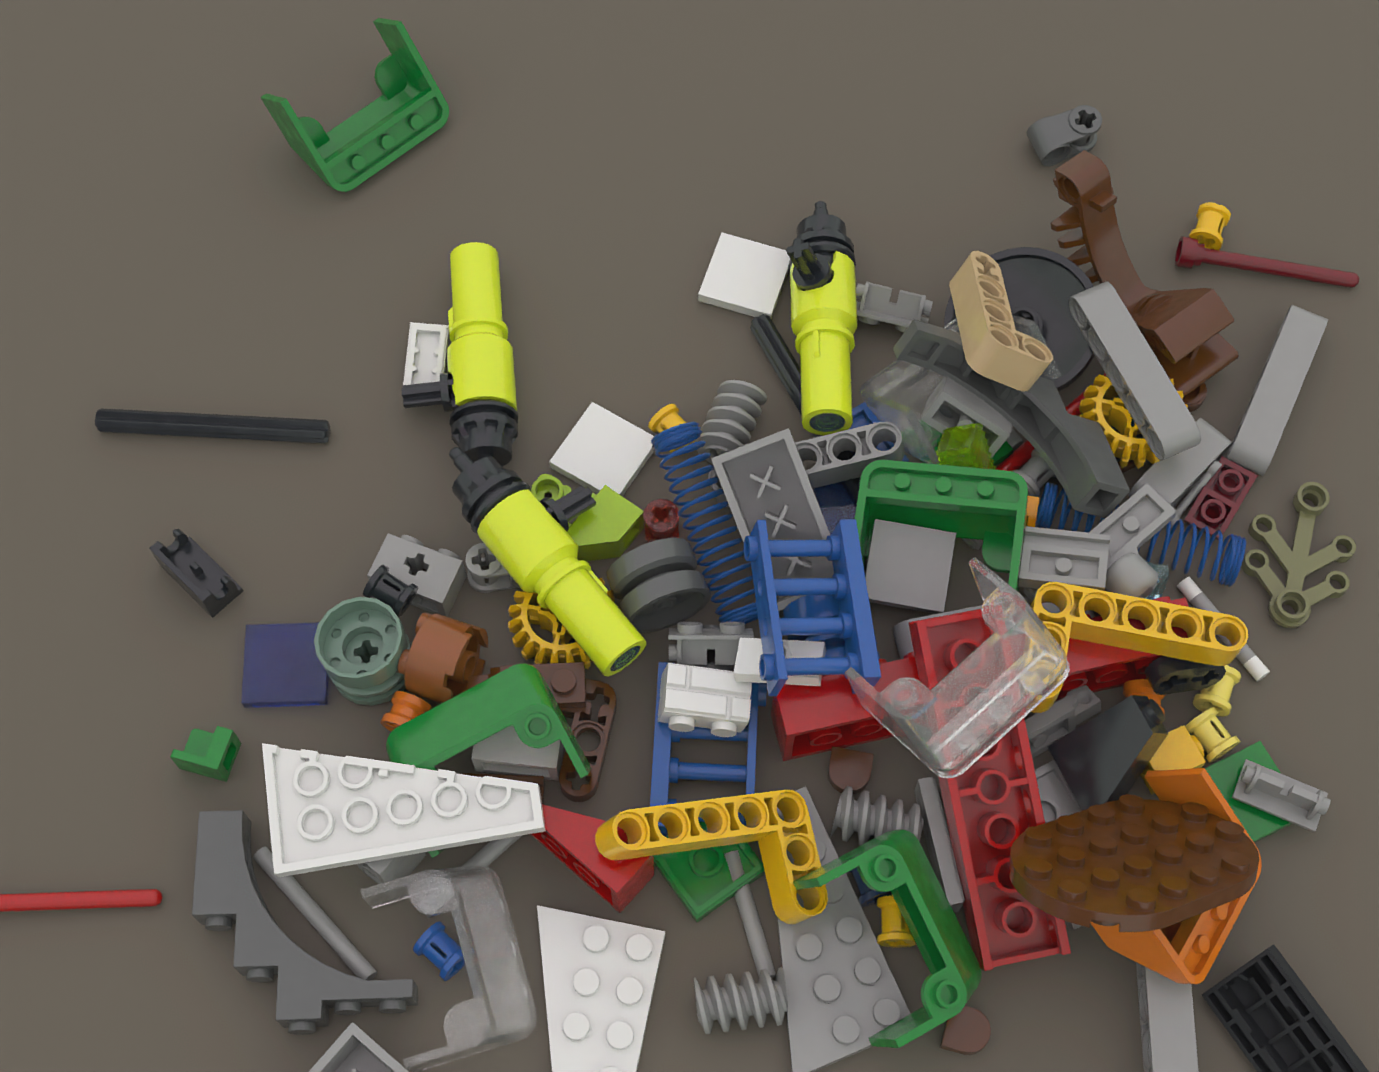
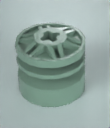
M356 597L344 600L328 610L317 626L314 644L316 656L341 695L355 704L373 706L389 702L395 691H404L406 689L405 675L398 673V662L405 649L410 650L412 643L393 609L376 598Z

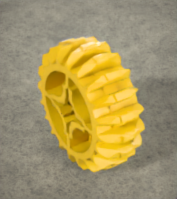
M1099 374L1095 377L1093 385H1089L1085 389V399L1081 400L1079 405V411L1082 413L1080 417L1100 423L1114 456L1120 458L1122 468L1127 466L1129 460H1133L1138 469L1143 467L1145 459L1151 464L1159 462V459L1153 454L1144 438H1135L1141 434L1135 423L1133 427L1131 426L1132 417H1130L1131 415L1121 398H1115V396H1118V393L1107 375L1105 377ZM1177 391L1181 399H1183V391ZM1110 426L1115 427L1120 432V434L1113 430Z
M600 578L599 580L605 586V581L602 578ZM609 590L607 592V595L614 602L615 598L613 596V593L611 590ZM515 591L514 600L517 604L510 605L508 609L509 616L513 618L508 622L509 632L515 634L512 637L514 646L516 648L523 647L521 651L522 657L525 660L535 657V664H546L547 662H550V664L584 662L585 669H589L591 662L588 655L577 642L568 644L573 637L563 625L560 632L556 616L549 608H542L537 603L538 594ZM530 624H538L540 629L550 631L553 635V643H549L536 635Z

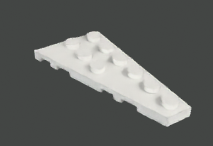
M262 743L274 875L278 878L546 831L538 783L490 776L476 777L456 774L455 771L438 769V771L416 768L414 765L353 756L340 757L319 754L318 751L305 749L299 751Z
M537 905L552 1072H637L665 939V931Z

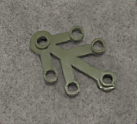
M1317 482L1302 484L1293 497V505L1299 514L1292 550L1277 531L1276 522L1271 516L1267 514L1255 516L1248 528L1250 536L1257 541H1264L1287 573L1284 586L1268 566L1269 557L1267 554L1259 549L1248 551L1241 565L1242 570L1249 576L1257 577L1271 597L1268 604L1269 614L1278 625L1285 628L1302 626L1311 614V606L1328 597L1340 598L1350 586V580L1345 573L1331 571L1323 579L1322 583L1302 592L1306 576L1335 561L1339 563L1347 562L1356 551V543L1351 537L1339 535L1333 539L1330 545L1309 555L1316 516H1319L1324 511L1330 501L1328 490ZM1303 499L1311 500L1315 507L1307 505ZM1256 524H1264L1268 528V532L1260 531ZM1341 544L1345 546L1348 553H1341L1336 548V545ZM1249 559H1257L1261 563V567L1256 568L1252 566ZM1330 580L1338 581L1342 589L1333 588ZM1282 605L1291 606L1295 614L1287 613L1282 608Z

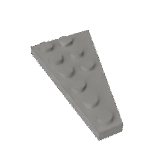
M805 786L795 790V792L804 798L808 807L822 867L839 857ZM777 808L779 817L784 821L782 812ZM786 850L788 859L794 864L792 854ZM846 873L826 883L828 902L822 913L797 924H786L777 917L781 967L784 971L788 1000V1011L786 1014L791 1072H815L873 1047L868 1039L869 1037L910 1014ZM796 893L798 903L804 908L801 896Z

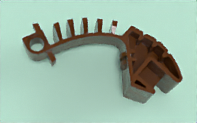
M1084 150L1056 168V177L1053 178V182L1058 189V196L1061 200L1072 205L1071 208L1051 222V229L1053 231L1069 230L1057 240L1059 247L1067 249L1084 245L1067 259L1077 266L1091 262L1093 267L1085 272L1091 283L1099 281L1101 284L1106 281L1112 284L1169 379L1173 378L1175 389L1183 391V395L1186 396L1238 359L1239 355L1236 349L1219 334L1220 331L1234 322V318L1214 289L1196 288L1158 291L1144 286L1122 241L1114 204L1117 202V196L1114 195L1110 173L1103 161Z

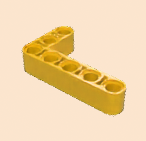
M1048 582L1037 590L1028 612L1018 679L1022 707L1033 713H1042L1053 706L1063 686L1069 638L1213 666H1225L1237 657L1247 643L1248 629L1238 617L1229 614L1060 582ZM1042 603H1053L1059 608L1060 612H1048L1043 608ZM1092 610L1101 615L1103 621L1091 620L1087 617L1085 611ZM1128 619L1140 620L1146 629L1138 630L1130 625ZM1171 627L1182 628L1186 631L1189 638L1177 636ZM1215 635L1226 637L1230 641L1231 646L1221 645ZM1044 641L1053 646L1055 652H1042L1037 647L1036 642ZM1039 681L1044 683L1048 687L1049 693H1037L1032 689L1030 682Z
M778 790L629 809L618 813L604 822L598 828L595 835L598 851L610 860H625L758 841L772 906L776 916L786 924L802 922L822 913L828 902L826 884L821 887L796 890L793 881L821 867L808 807L804 798L793 790ZM777 808L782 812L784 821L779 817ZM738 812L745 818L746 826L740 822ZM698 817L705 821L708 832L701 828ZM658 822L666 827L668 838L660 832ZM617 827L625 831L628 837V844L619 838ZM786 850L792 854L794 864L788 859ZM796 893L801 896L804 908L798 903Z

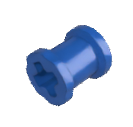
M439 921L430 926L421 935L413 947V952L418 956L424 955L440 970L439 976L444 981H448L467 963L472 951L467 946L463 948L459 946L445 932V925Z

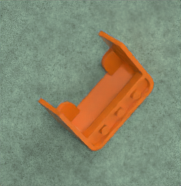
M1205 768L1147 771L1144 776L1159 800L1178 804L1188 802L1199 803L1209 809V813L1243 827ZM1244 828V833L1251 839V837ZM1260 853L1256 881L1253 887L1246 894L1233 901L1171 926L1151 931L1119 932V924L1103 926L1093 922L1090 923L1109 949L1176 983L1200 984L1210 971L1260 876L1262 866Z

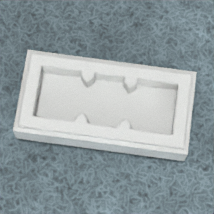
M410 322L403 385L440 381V373H446L449 325Z
M740 638L733 672L736 682L767 683V681L761 680L759 673V660L761 654H763L761 639ZM782 640L785 658L825 657V642ZM822 675L787 676L788 679L785 682L787 685L821 686Z

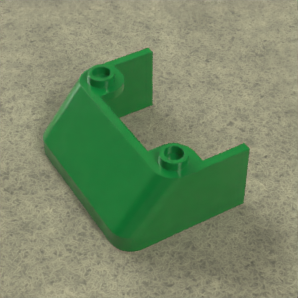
M383 18L373 21L391 53L381 60L375 69V81L382 95L326 133L321 124L311 117H297L286 98L267 93L260 97L290 147L332 189L341 192L353 190L442 128L448 120L449 106L402 21Z
M876 460L871 462L864 468L861 474L855 513L864 568L865 561L869 556L875 519L956 533V538L983 540L982 557L985 564L993 571L1009 573L1008 612L1017 613L1020 587H1018L1028 503V486L1025 479L1018 473L1004 470L893 460Z
M526 663L513 665L402 724L389 734L386 741L389 762L414 765L416 768L437 771L435 766L513 725L520 740L533 748H543L560 739L580 778L588 775L592 770L541 672L533 665ZM445 849L429 851V854L433 858Z
M903 829L888 831L793 881L796 890L821 887L857 868L863 882L870 889L877 892L891 891L931 974L926 977L921 987L923 1007L869 1037L871 1045L876 1047L900 1048L956 1016L964 1008L981 981L979 962L919 840L913 833Z

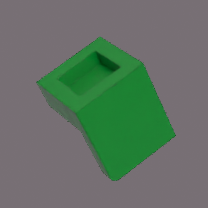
M217 726L215 732L211 733L195 728L190 733L184 751L173 749L170 758L179 769L227 782L242 743L231 729Z

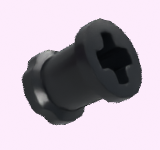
M383 564L378 567L363 590V596L376 598L389 605L399 618L407 610L419 588L414 583L407 585L389 573V567Z

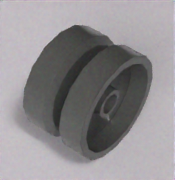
M683 538L660 539L638 546L613 562L606 572L607 581L613 596L621 601L619 609L639 633L660 631L677 625V623L689 619L702 610L711 598V592L703 574L695 571L697 559L692 547Z

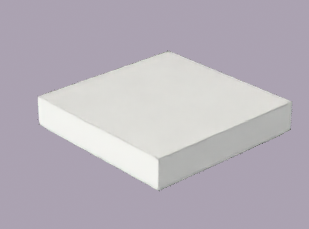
M722 232L698 293V301L753 317L766 314L772 319L790 269V258L786 250Z
M592 402L549 461L550 468L583 487H588L596 494L604 485H607L623 496L653 454L654 448L650 442L654 436Z

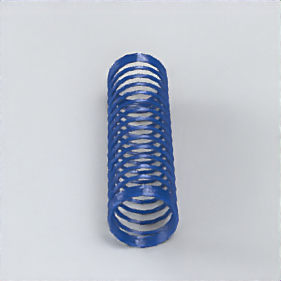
M688 422L671 427L655 435L650 443L654 448L655 455L664 458L660 462L659 467L669 470L665 474L664 479L673 482L669 487V492L678 494L674 498L673 503L683 506L679 510L678 516L688 518L683 523L682 528L693 530L688 535L687 540L698 542L692 550L695 554H703L698 558L697 565L709 566L702 571V574L706 579L714 578L707 583L710 591L719 590L712 595L710 601L714 603L725 602L716 608L715 614L722 615L718 619L720 623L743 622L746 624L758 619L756 602L740 608L720 611L729 604L754 594V589L731 597L715 599L717 596L740 584L752 581V575L733 583L710 587L718 580L732 573L751 567V562L728 571L705 575L708 571L724 562L744 556V550L723 559L700 563L703 559L719 550L741 543L743 541L742 538L734 539L718 547L696 550L711 539L736 531L738 527L732 526L706 537L691 538L706 527L733 518V514L723 515L705 524L686 526L701 515L728 506V501L715 504L700 512L682 514L684 510L696 503L723 494V489L712 491L692 501L677 502L679 498L691 491L717 483L719 478L713 477L687 489L672 490L683 480L691 479L714 470V465L699 468L682 477L668 478L675 470L704 461L711 454L703 453L677 465L663 466L670 458L692 452L706 444V441H698L684 446L701 436V427L696 422ZM682 447L669 454H659V452H666L669 450Z
M1046 483L1039 503L1035 527L1050 529L1064 494L1058 530L1064 529L1072 505L1069 502L1067 507L1068 496L1064 488L1056 500L1058 484ZM1075 510L1071 531H1077L1084 512ZM1088 514L1084 532L1089 533L1096 518L1095 515ZM1182 519L1177 520L1172 529L1170 521L1167 524L1165 541L1158 566L1161 567L1163 565L1171 538L1180 524L1177 549L1171 565V570H1175L1184 541L1193 527L1190 553L1184 568V574H1187L1197 544L1206 530L1204 552L1196 576L1197 578L1201 577L1207 554L1214 539L1219 534L1217 556L1209 580L1212 582L1215 579L1220 557L1228 543L1219 572L1220 585L1224 584V586L1231 587L1236 581L1246 549L1245 537L1241 538V536L1230 534L1223 542L1221 530H1217L1210 538V531L1207 526L1203 527L1197 535L1195 523H1191L1184 532ZM1158 531L1153 537H1151L1148 554L1145 560L1147 563L1150 562L1152 551L1154 549L1160 531Z

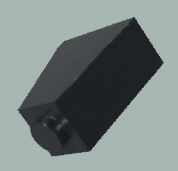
M1131 695L1047 746L1081 810L1088 809L1092 805L1119 800L1120 796L1128 794L1167 737L1168 732L1162 723L1165 721V716L1153 699H1149L1147 696Z

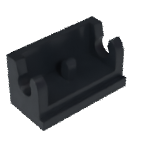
M174 529L173 536L175 540L170 546L166 547L163 543L157 541L149 549L159 565L213 618L239 596L243 589L190 536L187 537L180 529Z

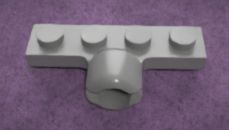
M1148 483L1089 532L1110 535L1105 591L1146 599L1157 585L1158 573L1139 555L1138 549L1174 519L1177 511ZM1024 587L1025 595L1033 602L1038 589ZM1050 602L1042 603L1043 608L1048 612H1060L1055 604Z

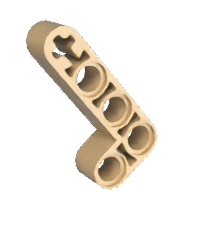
M972 251L949 284L965 359L968 365L978 374L1016 390L1028 391L1053 361V355L1049 348L1041 341L1016 331L998 263L983 252Z

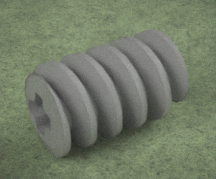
M728 380L721 383L717 390V396L714 397L711 404L712 408L707 413L706 422L701 427L702 434L695 441H706V444L696 451L699 454L710 453L711 455L706 461L713 465L711 458L749 443L751 439L749 431H753L756 427L755 418L761 415L762 409L760 406L764 405L767 401L766 393L759 387L745 381Z
M847 786L840 795L830 837L837 827H840L842 841L847 842L854 831L858 832L859 845L861 846L867 843L871 836L876 838L888 831L903 829L913 833L920 841L924 818L921 817L919 804L914 803L906 814L904 813L903 800L897 799L893 806L887 809L885 795L881 794L872 805L870 804L869 791L864 790L859 798L854 800L853 789L851 786Z
M782 967L778 968L775 981L772 980L767 969L760 971L758 983H755L749 971L743 972L740 985H737L731 973L725 974L721 988L714 975L707 977L704 990L701 989L697 979L693 978L698 1022H700L705 1034H711L714 1020H718L723 1032H729L732 1018H736L741 1030L747 1029L749 1016H754L759 1028L765 1026L767 1014H772L777 1026L782 1025L784 1014L788 1011L787 990Z

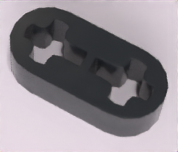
M1161 656L1145 668L1144 674L1156 694L1166 695L1208 688L1219 682L1225 675L1226 670L1224 666H1213Z

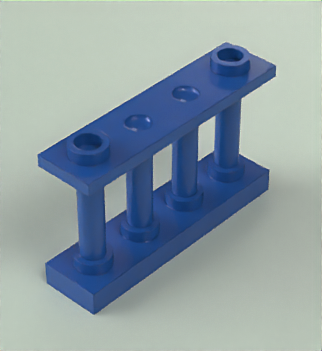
M856 519L839 520L832 534L828 535L826 540H768L766 520H757L750 535L744 539L743 550L745 560L751 561L763 651L759 660V673L761 680L767 681L768 696H777L788 679L787 676L845 675L846 679H850L852 694H869L881 678ZM771 557H826L828 561H832L834 574L832 578L774 579ZM832 595L834 599H838L840 613L838 617L779 618L776 596ZM838 634L840 639H844L846 649L844 657L785 658L782 635Z
M658 662L650 807L676 804L677 799H669V784L678 783V779L746 782L745 795L754 794L758 706L766 707L767 683H752L750 719L742 733L737 732L733 737H719L711 734V729L694 727V730L689 732H679L671 730L669 723L658 722L661 676L668 663ZM680 738L747 742L746 765L679 762V758L671 757L672 742L680 743ZM738 812L740 822L746 826L745 818ZM698 817L699 822H705L702 818ZM658 822L660 832L663 836H667L666 827Z

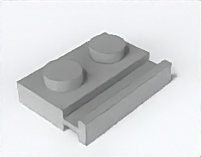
M1026 526L1018 587L1039 589L1048 582H1060L1105 591L1110 535Z

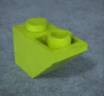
M604 485L597 495L592 493V498L596 501V505L579 515L572 524L568 522L569 530L567 533L578 545L579 553L577 559L579 561L620 557L645 528L644 511L607 485Z

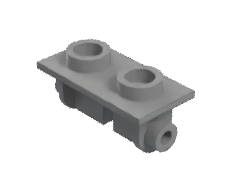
M867 281L865 285L858 283L856 299L861 300V302H857L859 321L872 325H878L881 321L895 324V328L901 332H905L914 319L928 323L929 318H924L922 315L930 316L933 301L926 300V295L900 290L897 303L889 302L893 288Z
M679 622L677 623V628H669L668 640H677V644H669V661H677V664L707 665V649H715V665H735L740 638H754L753 628H745V623L721 622L720 628H703V623Z
M1247 759L1243 764L1232 796L1233 799L1312 832L1316 831L1321 814H1326L1331 799L1327 798V792Z

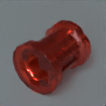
M660 498L651 501L645 507L643 519L645 523V538L648 542L666 538H679V510L672 501Z

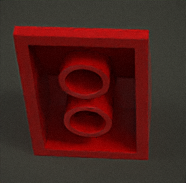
M542 804L546 831L530 835L618 913H621L654 877V857L646 856L625 860H610L598 851L595 843L596 832L606 822L605 820ZM617 827L619 838L628 844V837L625 831Z

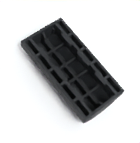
M1274 944L1202 994L1205 1001L1257 1072H1369Z

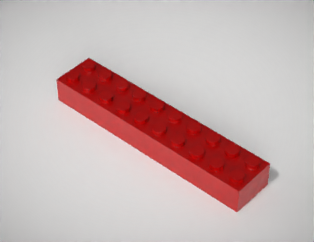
M1168 596L1153 599L1155 601L1189 607L1186 597L1171 600ZM1086 614L1093 621H1103L1101 616L1091 618L1089 614ZM1128 619L1130 625L1138 630L1146 629L1140 620ZM1171 627L1177 636L1189 638L1186 631L1182 628ZM1007 632L1018 683L1025 632L1010 635ZM1069 638L1063 686L1055 701L1065 698L1067 692L1087 685L1094 693L1121 687L1129 680L1147 679L1144 674L1145 668L1152 661L1161 657V655ZM1044 641L1036 642L1037 647L1042 652H1055L1053 646ZM914 651L906 654L903 659L887 662L886 659H879L881 678L869 694H852L850 679H846L845 675H822L821 686L784 684L779 694L773 696L771 718L782 760L787 761L832 750V746L846 748L929 729ZM1039 681L1030 682L1032 689L1037 693H1049V689L1044 683Z

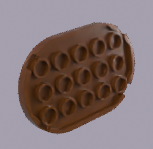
M1125 794L1120 796L1119 800L1092 805L1088 809L1060 816L1056 820L1038 826L1026 828L1025 832L1014 841L1011 847L1009 877L1015 889L1027 901L1054 917L1089 928L1090 922L1103 926L1119 924V932H1143L1171 926L1246 894L1256 881L1259 853L1254 843L1244 833V828L1241 825L1226 821L1209 813V809L1202 804L1194 802L1178 804L1168 801L1143 799L1136 795Z

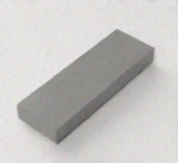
M933 777L918 779L914 793L916 802L920 805L921 817L924 818L923 831L932 868L954 913H958L965 898L936 780Z

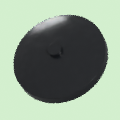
M1018 247L990 255L1001 269L1016 331L1041 341L1049 348L1053 355V361L1040 377L1053 380L1058 392L1065 389L1083 374L1095 356L1075 323L1068 304L1070 296L1094 287L1093 284L1075 263L1049 250ZM951 295L946 307L944 328L960 333Z

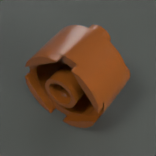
M422 613L416 624V636L410 650L405 649L400 656L398 673L405 675V686L408 692L442 704L468 690V676L482 675L486 660L479 658L480 647L488 648V634L483 628L438 613Z

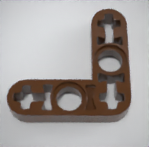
M585 678L586 707L560 708L564 717L573 719L571 730L576 740L584 732H594L600 737V744L595 750L583 751L587 761L596 762V764H590L592 770L585 776L586 781L590 783L582 784L580 790H574L572 782L568 780V778H576L578 772L565 750L559 782L563 795L573 802H584L591 799L598 789L617 709L614 689L607 683ZM597 694L604 695V702L608 705L600 706L597 723L591 720L592 705L587 700H595Z

